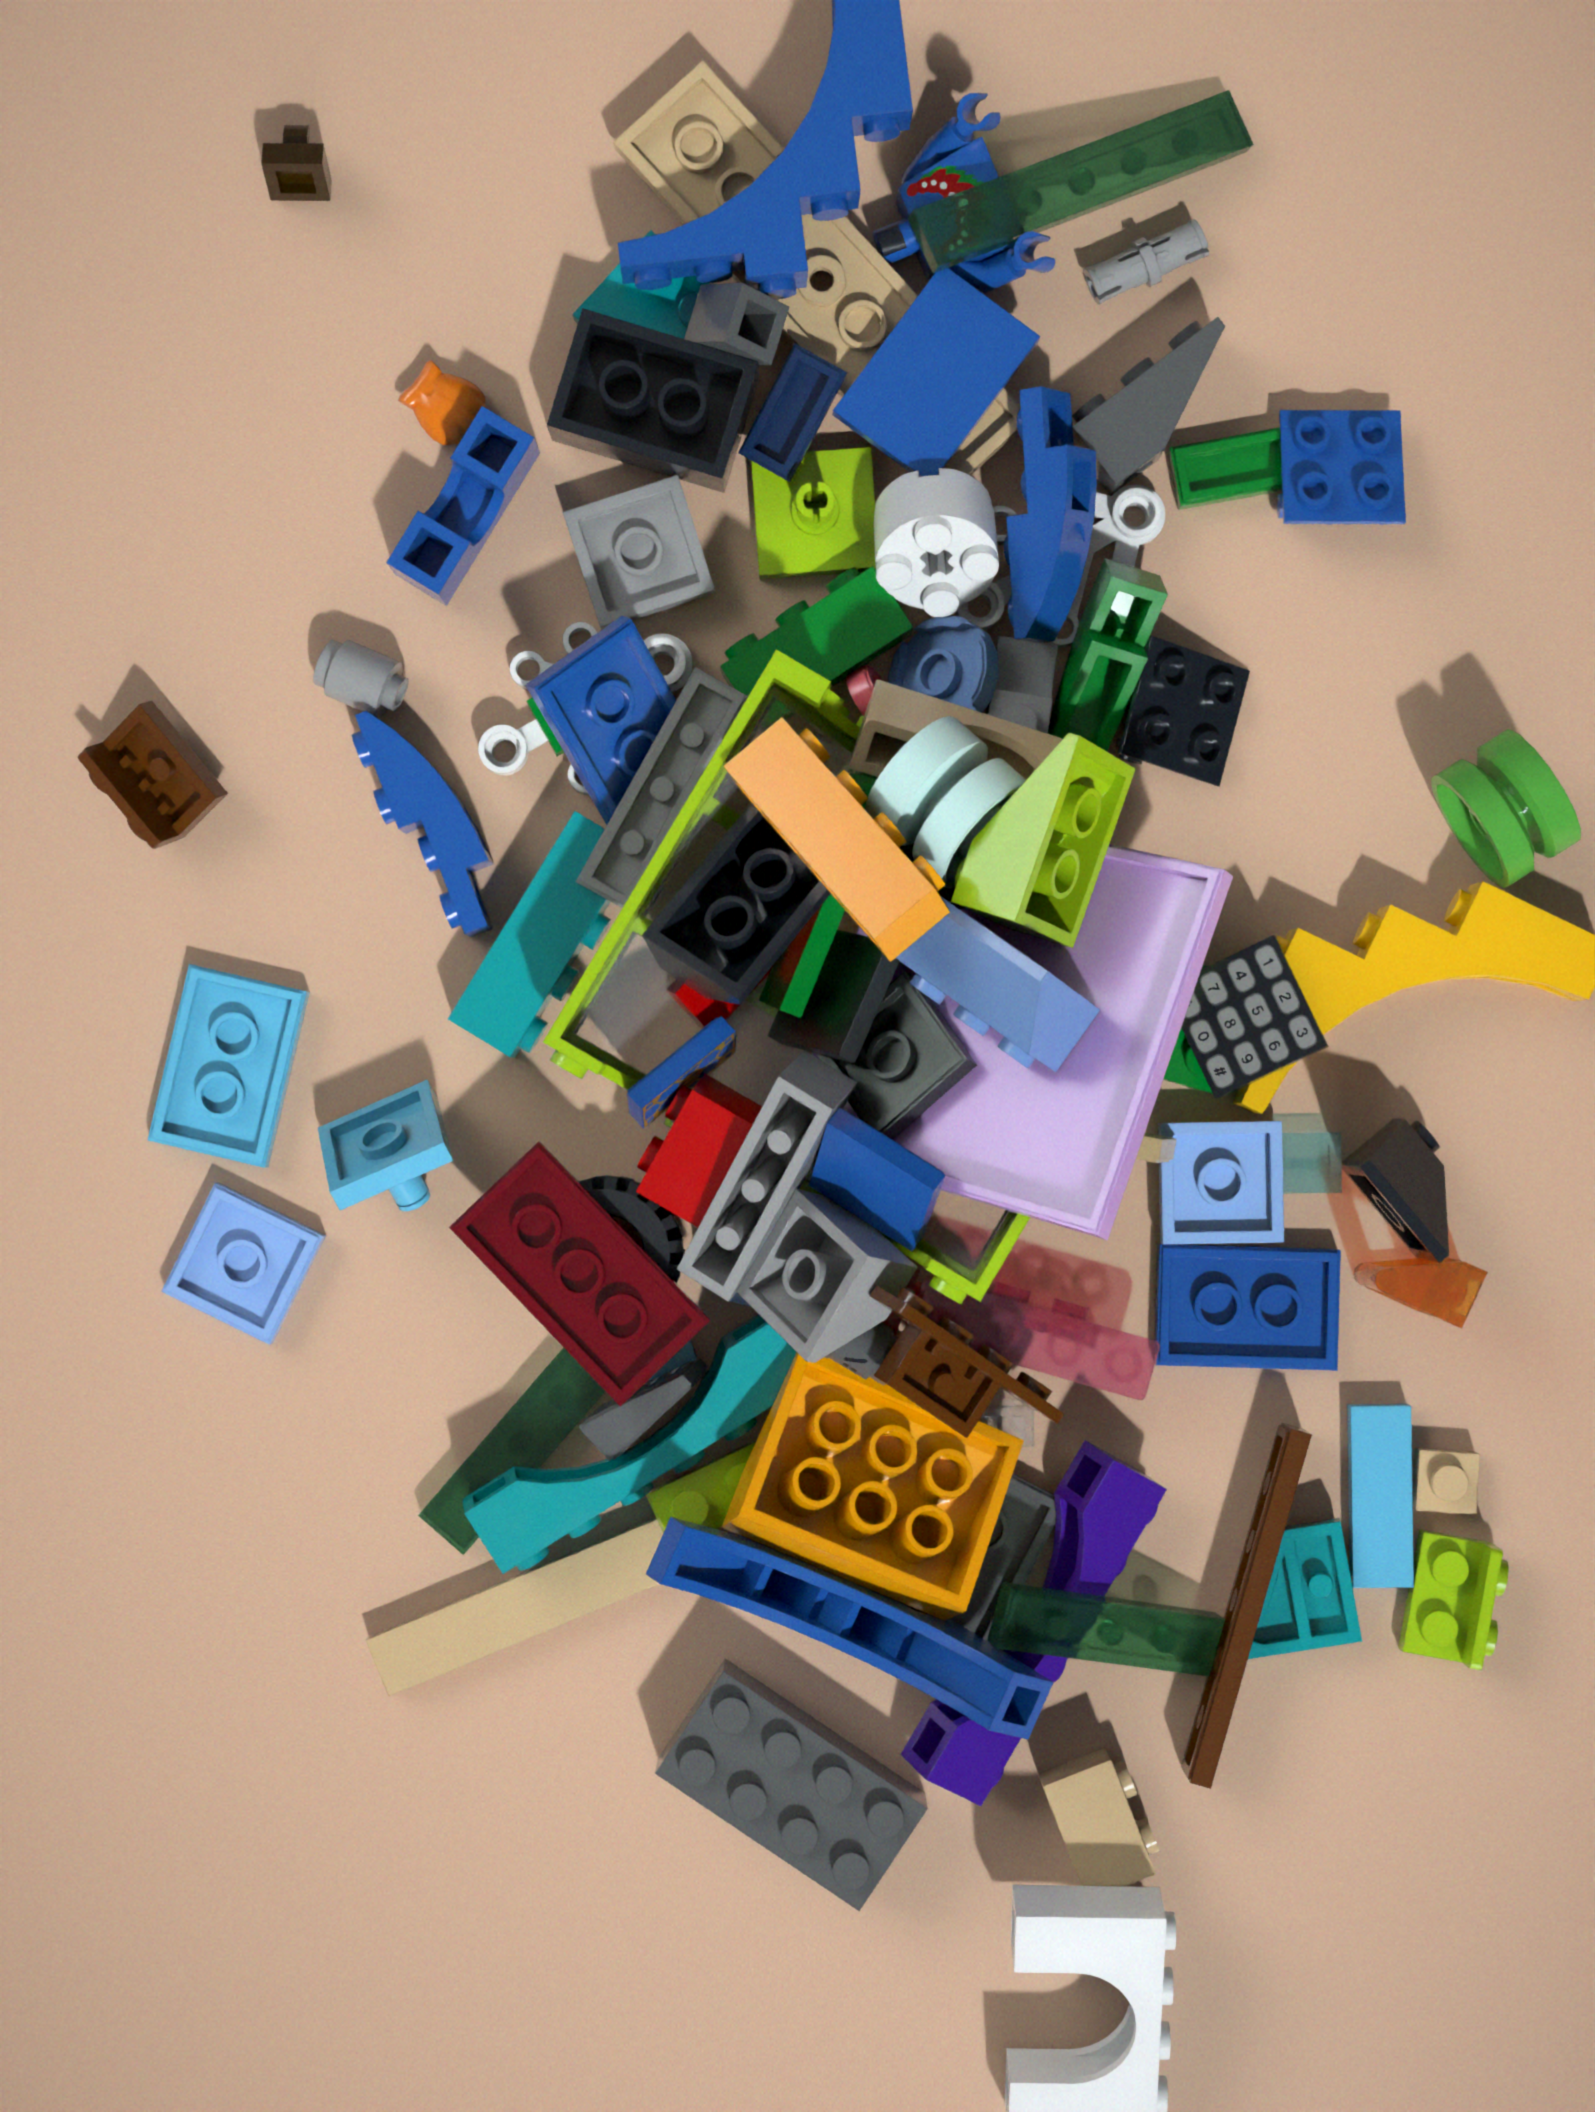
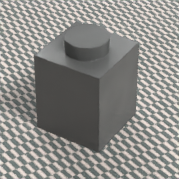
M744 283L704 284L700 286L684 339L758 361L759 365H772L789 306Z

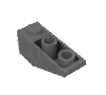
M1219 317L1203 328L1198 321L1191 323L1168 343L1173 350L1156 364L1149 357L1142 360L1120 379L1125 386L1107 401L1102 394L1096 395L1072 415L1077 422L1072 426L1074 446L1096 451V477L1110 496L1159 460L1225 328Z

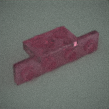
M932 1276L923 1278L918 1297L934 1307L928 1318L938 1324L942 1316H945L974 1335V1338L969 1347L977 1352L981 1345L984 1344L1017 1366L1136 1400H1143L1146 1397L1160 1348L1157 1341L1100 1325L1095 1320L1087 1318L1089 1307L1074 1302L1054 1298L1052 1308L1028 1302L1031 1291L1011 1284L996 1281L994 1290H987L981 1302L967 1294L962 1304H959L929 1286L933 1279Z

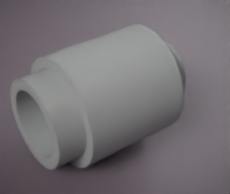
M335 640L329 641L320 654L313 676L314 684L324 688L326 696L360 711H367L377 718H381L388 709L396 711L405 697L409 680L402 676V662L351 640H346L343 644Z

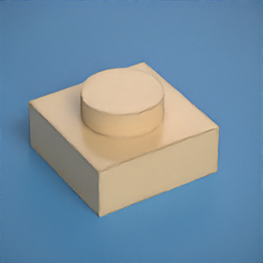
M1415 1447L1412 1487L1413 1509L1416 1511L1476 1514L1480 1454L1475 1451Z

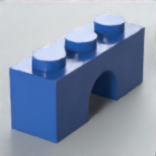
M482 406L450 457L452 461L451 472L440 494L424 514L417 511L386 563L393 573L447 606L539 456L540 450L535 438Z

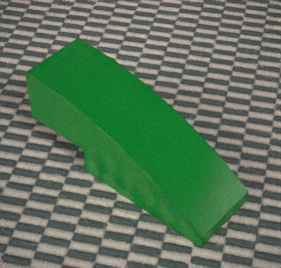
M1104 558L1071 646L1047 734L1064 739L1068 733H1072L1108 751L1148 660L1145 646L1168 595L1160 575Z

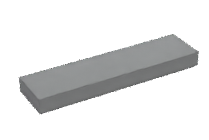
M694 668L578 876L576 883L623 908L747 700V695L702 670Z

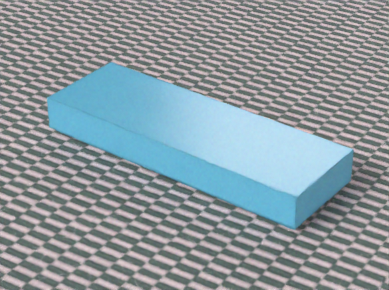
M1347 1404L1349 1570L1352 1587L1414 1588L1411 1405Z

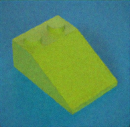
M1068 733L972 840L966 858L957 869L955 890L951 902L1012 930L1073 948L1135 768L1085 738Z

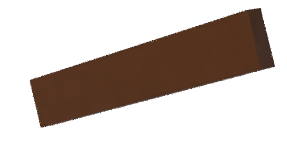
M1281 1423L1276 1431L1181 1765L1190 1783L1210 1789L1312 1434L1304 1429Z

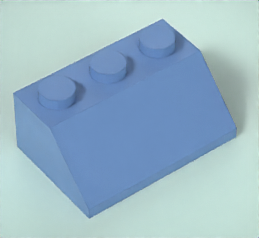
M941 897L950 913L896 957V959L916 972L909 983L938 1004H941L946 995H948L960 1004L953 1015L982 1036L986 1034L990 1027L1002 1034L1004 1037L997 1047L1029 1069L1034 1060L1037 1059L1057 1072L1100 1009L1042 966Z

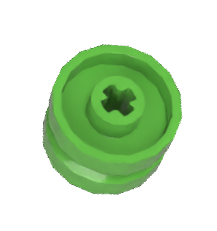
M1510 729L1501 732L1477 748V766L1469 761L1460 759L1431 778L1433 794L1449 828L1476 866L1492 882L1502 888L1510 886L1534 870V851L1544 857L1551 858L1581 840V827L1564 788L1535 748L1520 734Z

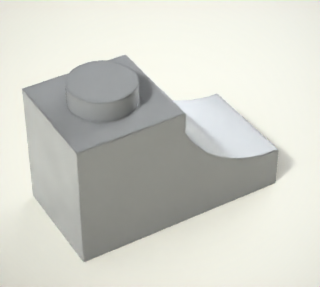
M998 636L996 650L998 652L999 677L993 698L986 707V714L1048 733L1058 645Z

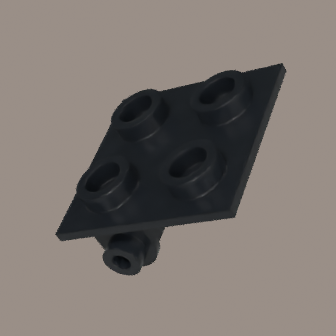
M1150 635L1145 648L1148 660L1132 694L1131 704H1128L1125 710L1128 712L1122 738L1116 741V746L1119 747L1118 758L1134 764H1142L1143 761L1220 787L1250 671Z

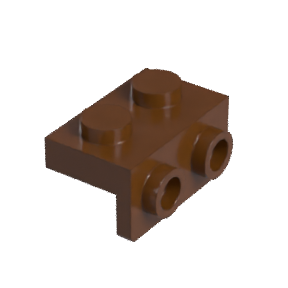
M152 700L139 704L103 742L86 747L78 755L79 761L88 770L92 783L100 791L107 794L127 818L132 832L140 839L146 841L153 849L184 838L228 794Z

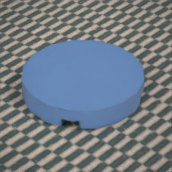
M951 615L924 620L913 629L918 633L911 638L909 643L907 644L902 641L895 652L888 674V683L983 713L993 698L999 677L998 652L990 635L975 623L959 616Z

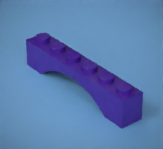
M1085 1440L1054 1492L1056 1511L1054 1545L1043 1587L1029 1616L1002 1651L1048 1678L1053 1683L1056 1682L1062 1675L1066 1661L1084 1630L1092 1624L1097 1608L1114 1579L1123 1571L1128 1555L1145 1526L1154 1518L1158 1504L1167 1489L1137 1468ZM936 1699L928 1706L900 1755L925 1780L982 1806L991 1789L1000 1781L1004 1767L1021 1738L989 1731Z

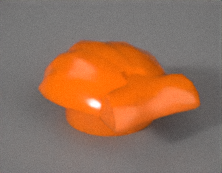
M432 360L426 362L417 379L398 399L399 402L414 411L417 420L425 432L434 441L442 445L459 444L482 406L486 408L485 396L475 384L459 376L443 373Z

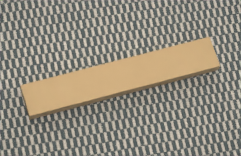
M654 1518L368 1637L365 1641L388 1697L659 1585L658 1582L646 1575L663 1535L657 1519Z

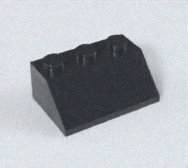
M750 803L642 934V937L660 968L707 999L741 1005L828 898L830 892L755 806Z

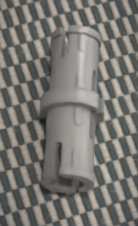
M1195 219L1150 240L1141 237L1132 241L1131 248L1120 252V254L1085 267L1083 273L1085 274L1087 287L1098 305L1142 284L1151 287L1160 283L1162 276L1172 272V270L1209 256L1208 243L1201 226Z

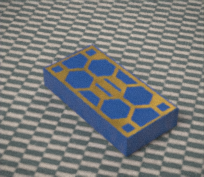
M722 1016L713 1019L627 1090L629 1114L643 1129L669 1108L681 1086L685 1085L690 1089L694 1088L704 1074H711L736 1053V1031Z

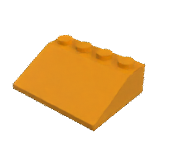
M796 1353L743 1469L722 1528L945 1621L967 1610L1024 1440L980 1421L977 1422L968 1438H966L887 1384L883 1386L870 1377L865 1380L830 1358L823 1357L819 1361L812 1363L805 1361Z

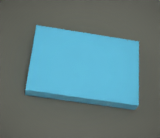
M189 964L147 1140L268 1168L310 992Z

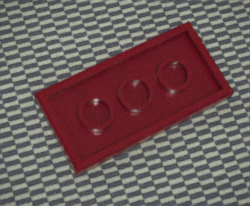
M538 1141L449 1227L620 1407L711 1320L541 1141Z

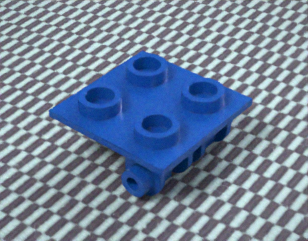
M1400 410L1279 411L1282 494H1278L1277 517L1283 518V524L1387 525L1406 523Z

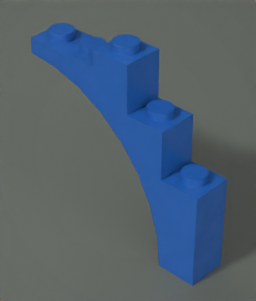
M832 0L833 32L827 66L809 112L784 151L749 187L710 214L665 233L619 242L618 251L623 284L635 283L637 289L654 290L671 285L673 278L696 276L698 282L715 283L730 279L734 271L743 270L746 285L776 300L792 297L797 293V288L807 287L808 265L801 215L812 214L814 220L830 221L847 216L849 214L848 210L858 209L861 189L854 136L864 135L866 141L882 142L897 138L901 134L900 131L910 130L913 107L899 0Z
M670 1517L646 1572L647 1576L661 1585L700 1595L741 1609L851 1655L921 1690L989 1731L1029 1740L1053 1685V1682L955 1621H944L930 1614L915 1611L899 1601L741 1535Z

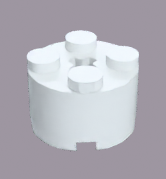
M939 468V475L919 477V472L914 471L892 481L879 495L875 504L873 523L876 579L878 584L890 595H893L896 600L906 605L924 609L930 616L943 618L954 614L960 605L978 597L989 587L999 569L996 523L989 493L978 480L954 469Z

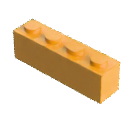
M781 717L723 767L741 792L891 962L950 913L938 894V891L945 886V883L923 856L920 855L911 862L900 850V847L907 841L883 812L874 819L866 812L861 805L868 800V797L845 770L835 777L824 765L831 756L812 732L806 728L798 735Z

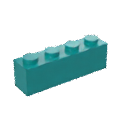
M574 811L448 1017V1020L512 1058H516L521 1049L529 1054L532 1052L548 1025L547 1021L540 1018L552 997L560 1002L563 1001L580 973L578 969L572 966L584 945L594 950L611 922V919L604 915L610 901L576 883L578 876L605 829Z

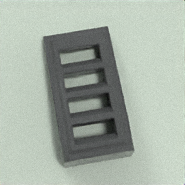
M701 1358L689 1361L645 1383L621 1407L614 1399L600 1405L579 1425L580 1430L609 1461L612 1458L615 1460L708 1372L706 1370L708 1365Z

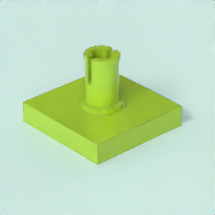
M871 447L808 451L791 482L751 461L759 579L842 574L853 567H856L859 573L866 571L872 566L876 569L873 524L875 496Z

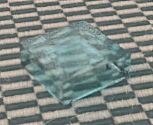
M1341 1132L1282 1133L1283 1194L1342 1193Z

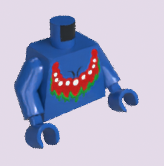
M969 93L960 100L957 107V117H952L925 142L902 174V185L897 190L896 199L897 208L902 219L874 230L872 233L878 253L889 264L916 253L927 280H930L941 264H943L980 292L987 293L1023 277L1027 269L1040 273L1049 272L1055 266V259L1045 256L1034 260L1035 248L1038 244L1049 241L1050 236L1034 231L1021 233L983 137L973 140L974 131H990L996 128L1000 123V113L991 112L979 122L976 118L975 110L979 102L985 100L988 94Z

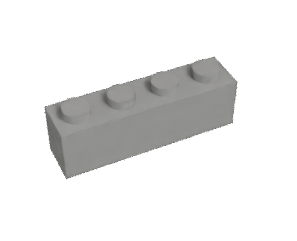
M805 1050L778 1076L677 1270L728 1302L737 1293L736 1291L795 1190L800 1189L818 1156L827 1122L838 1108H844L857 1082Z

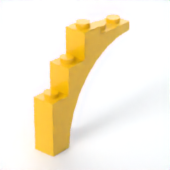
M1484 881L1470 885L1467 892L1462 889L1457 891L1444 917V922L1451 925L1448 932L1390 904L1379 908L1376 915L1368 912L1363 918L1352 942L1353 945L1360 948L1357 955L1300 928L1289 930L1285 938L1276 935L1323 1035L1362 1007L1401 989L1438 980L1485 978L1530 985L1574 1002L1589 1000L1595 988L1594 934ZM1297 1062L1239 1089L1233 1104L1254 1114H1263L1285 1076Z

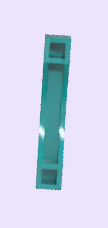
M758 1314L720 1338L708 1372L703 1377L693 1396L671 1421L645 1441L624 1451L615 1460L613 1458L610 1461L604 1459L579 1467L535 1469L514 1466L462 1499L464 1514L502 1574L515 1566L519 1571L526 1570L543 1560L550 1552L548 1546L563 1536L569 1534L571 1538H576L593 1529L602 1520L600 1513L621 1501L623 1506H626L643 1498L654 1487L651 1481L667 1471L673 1469L675 1473H680L697 1464L705 1456L706 1453L703 1449L722 1437H725L727 1441L734 1440L751 1430L757 1423L755 1417L772 1407L797 1352Z

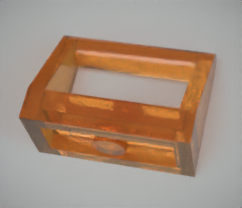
M1446 1257L1440 1263L1422 1258L1363 1262L1355 1267L1353 1275L1355 1281L1361 1286L1435 1320L1462 1329L1488 1272L1465 1261Z

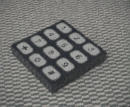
M1275 935L1200 971L1181 1028L1215 1099H1220L1329 1047Z

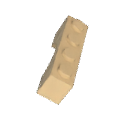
M877 679L859 729L850 768L879 777L889 761L914 735L932 722L947 716L955 717L987 745L988 756L986 761L995 758L1003 759L1026 780L1063 739Z

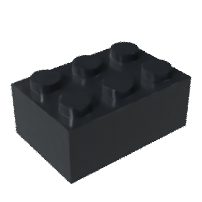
M582 308L549 415L547 428L552 441L670 477L678 475L680 480L725 493L759 382V362Z

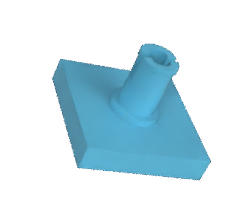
M428 1079L317 1128L329 1191L339 1210H343L388 1189L401 1211L415 1210L424 1205L430 1198L429 1188L422 1174L453 1161L438 1098Z

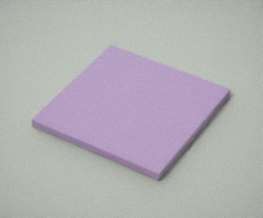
M1109 844L1073 948L1012 930L966 908H961V911L1049 971L1098 1007L1100 1011L1057 1072H1055L1037 1059L1034 1060L1028 1069L1003 1052L997 1046L1004 1036L992 1027L982 1036L953 1015L960 1004L948 995H946L941 1004L932 1000L977 1066L893 1140L944 1172L946 1176L941 1191L1108 1240L1233 876L1225 869ZM858 927L856 934L867 936L865 932L860 927ZM899 961L891 982L904 971L913 976L916 972ZM847 1101L843 1109L859 1118Z

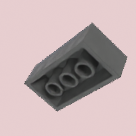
M726 1658L659 1756L655 1770L657 1776L858 1911L861 1910L928 1809L925 1792Z

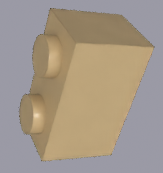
M1104 1747L1038 1773L1081 1886H1127L1156 1874L1149 1856L1160 1852L1147 1818L1143 1817L1135 1820L1127 1799L1137 1795L1124 1760L1113 1764Z

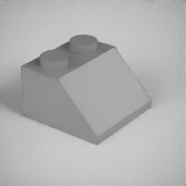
M796 1189L736 1292L805 1361L815 1363L886 1320L891 1311L869 1295L877 1285L896 1297L901 1288L907 1286L917 1266L876 1228L824 1195Z

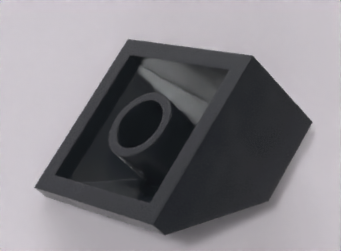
M1392 1119L1338 1165L1415 1257L1440 1263L1449 1256L1444 1165L1434 1154L1440 1149V1146L1432 1134L1419 1121L1416 1120L1410 1125L1406 1119Z

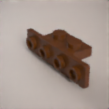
M877 1285L869 1296L908 1323L874 1374L876 1378L966 1438L972 1432L999 1388H1002L1029 1408L1059 1424L1064 1413L1046 1401L1052 1393L1049 1388L1022 1371L1017 1379L1008 1375L1014 1365L1011 1361L984 1344L981 1345L977 1352L969 1347L974 1335L945 1316H942L938 1324L930 1320L928 1317L934 1307L909 1290L902 1287L895 1297Z

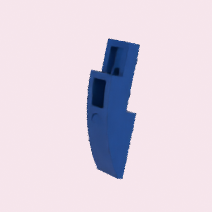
M1039 386L1019 390L1021 409L1017 415V430L1023 441L1025 466L1021 476V490L1027 502L1028 513L1006 517L1007 536L1004 540V556L1010 567L1011 597L1008 602V616L1014 627V639L1051 642L1055 641L1069 614L1081 582L1089 552L1097 487L1096 451L1074 446L1070 393Z
M367 711L356 714L355 717L361 731L351 734L364 768L374 765L382 787L374 790L373 794L381 816L386 825L396 822L398 829L405 834L424 827L427 835L417 838L418 844L429 871L433 872L440 869L448 892L440 894L439 898L451 928L462 926L464 934L469 937L493 929L472 873L494 865V862L481 833L466 807L444 777L415 747L394 729Z

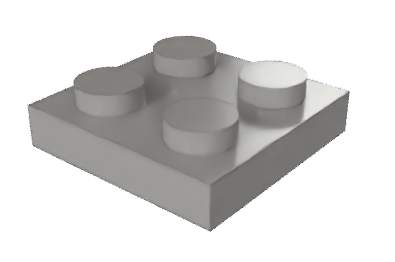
M678 475L563 512L601 630L620 616L636 620L716 594Z

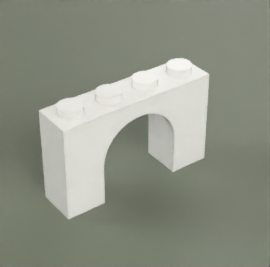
M1012 1885L1010 1941L1014 1972L1092 1975L1111 1983L1119 1989L1129 2001V2006L1119 2026L1106 2038L1090 2046L1077 2049L1006 2048L1005 2112H1167V2078L1164 2075H1159V2060H1169L1171 2051L1170 2025L1168 2021H1161L1162 2005H1172L1173 1972L1172 1967H1164L1165 1950H1175L1176 1918L1174 1912L1165 1911L1160 1887Z

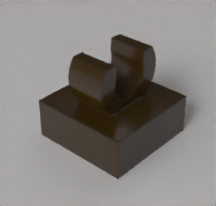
M284 125L283 143H263L261 165L271 201L331 200L332 180L324 143H309V125Z

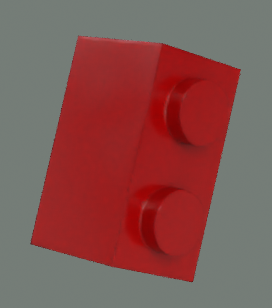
M707 1074L703 1075L693 1089L685 1085L681 1086L665 1114L666 1118L674 1122L666 1138L662 1140L654 1136L637 1165V1168L646 1174L636 1192L698 1228L762 1106Z

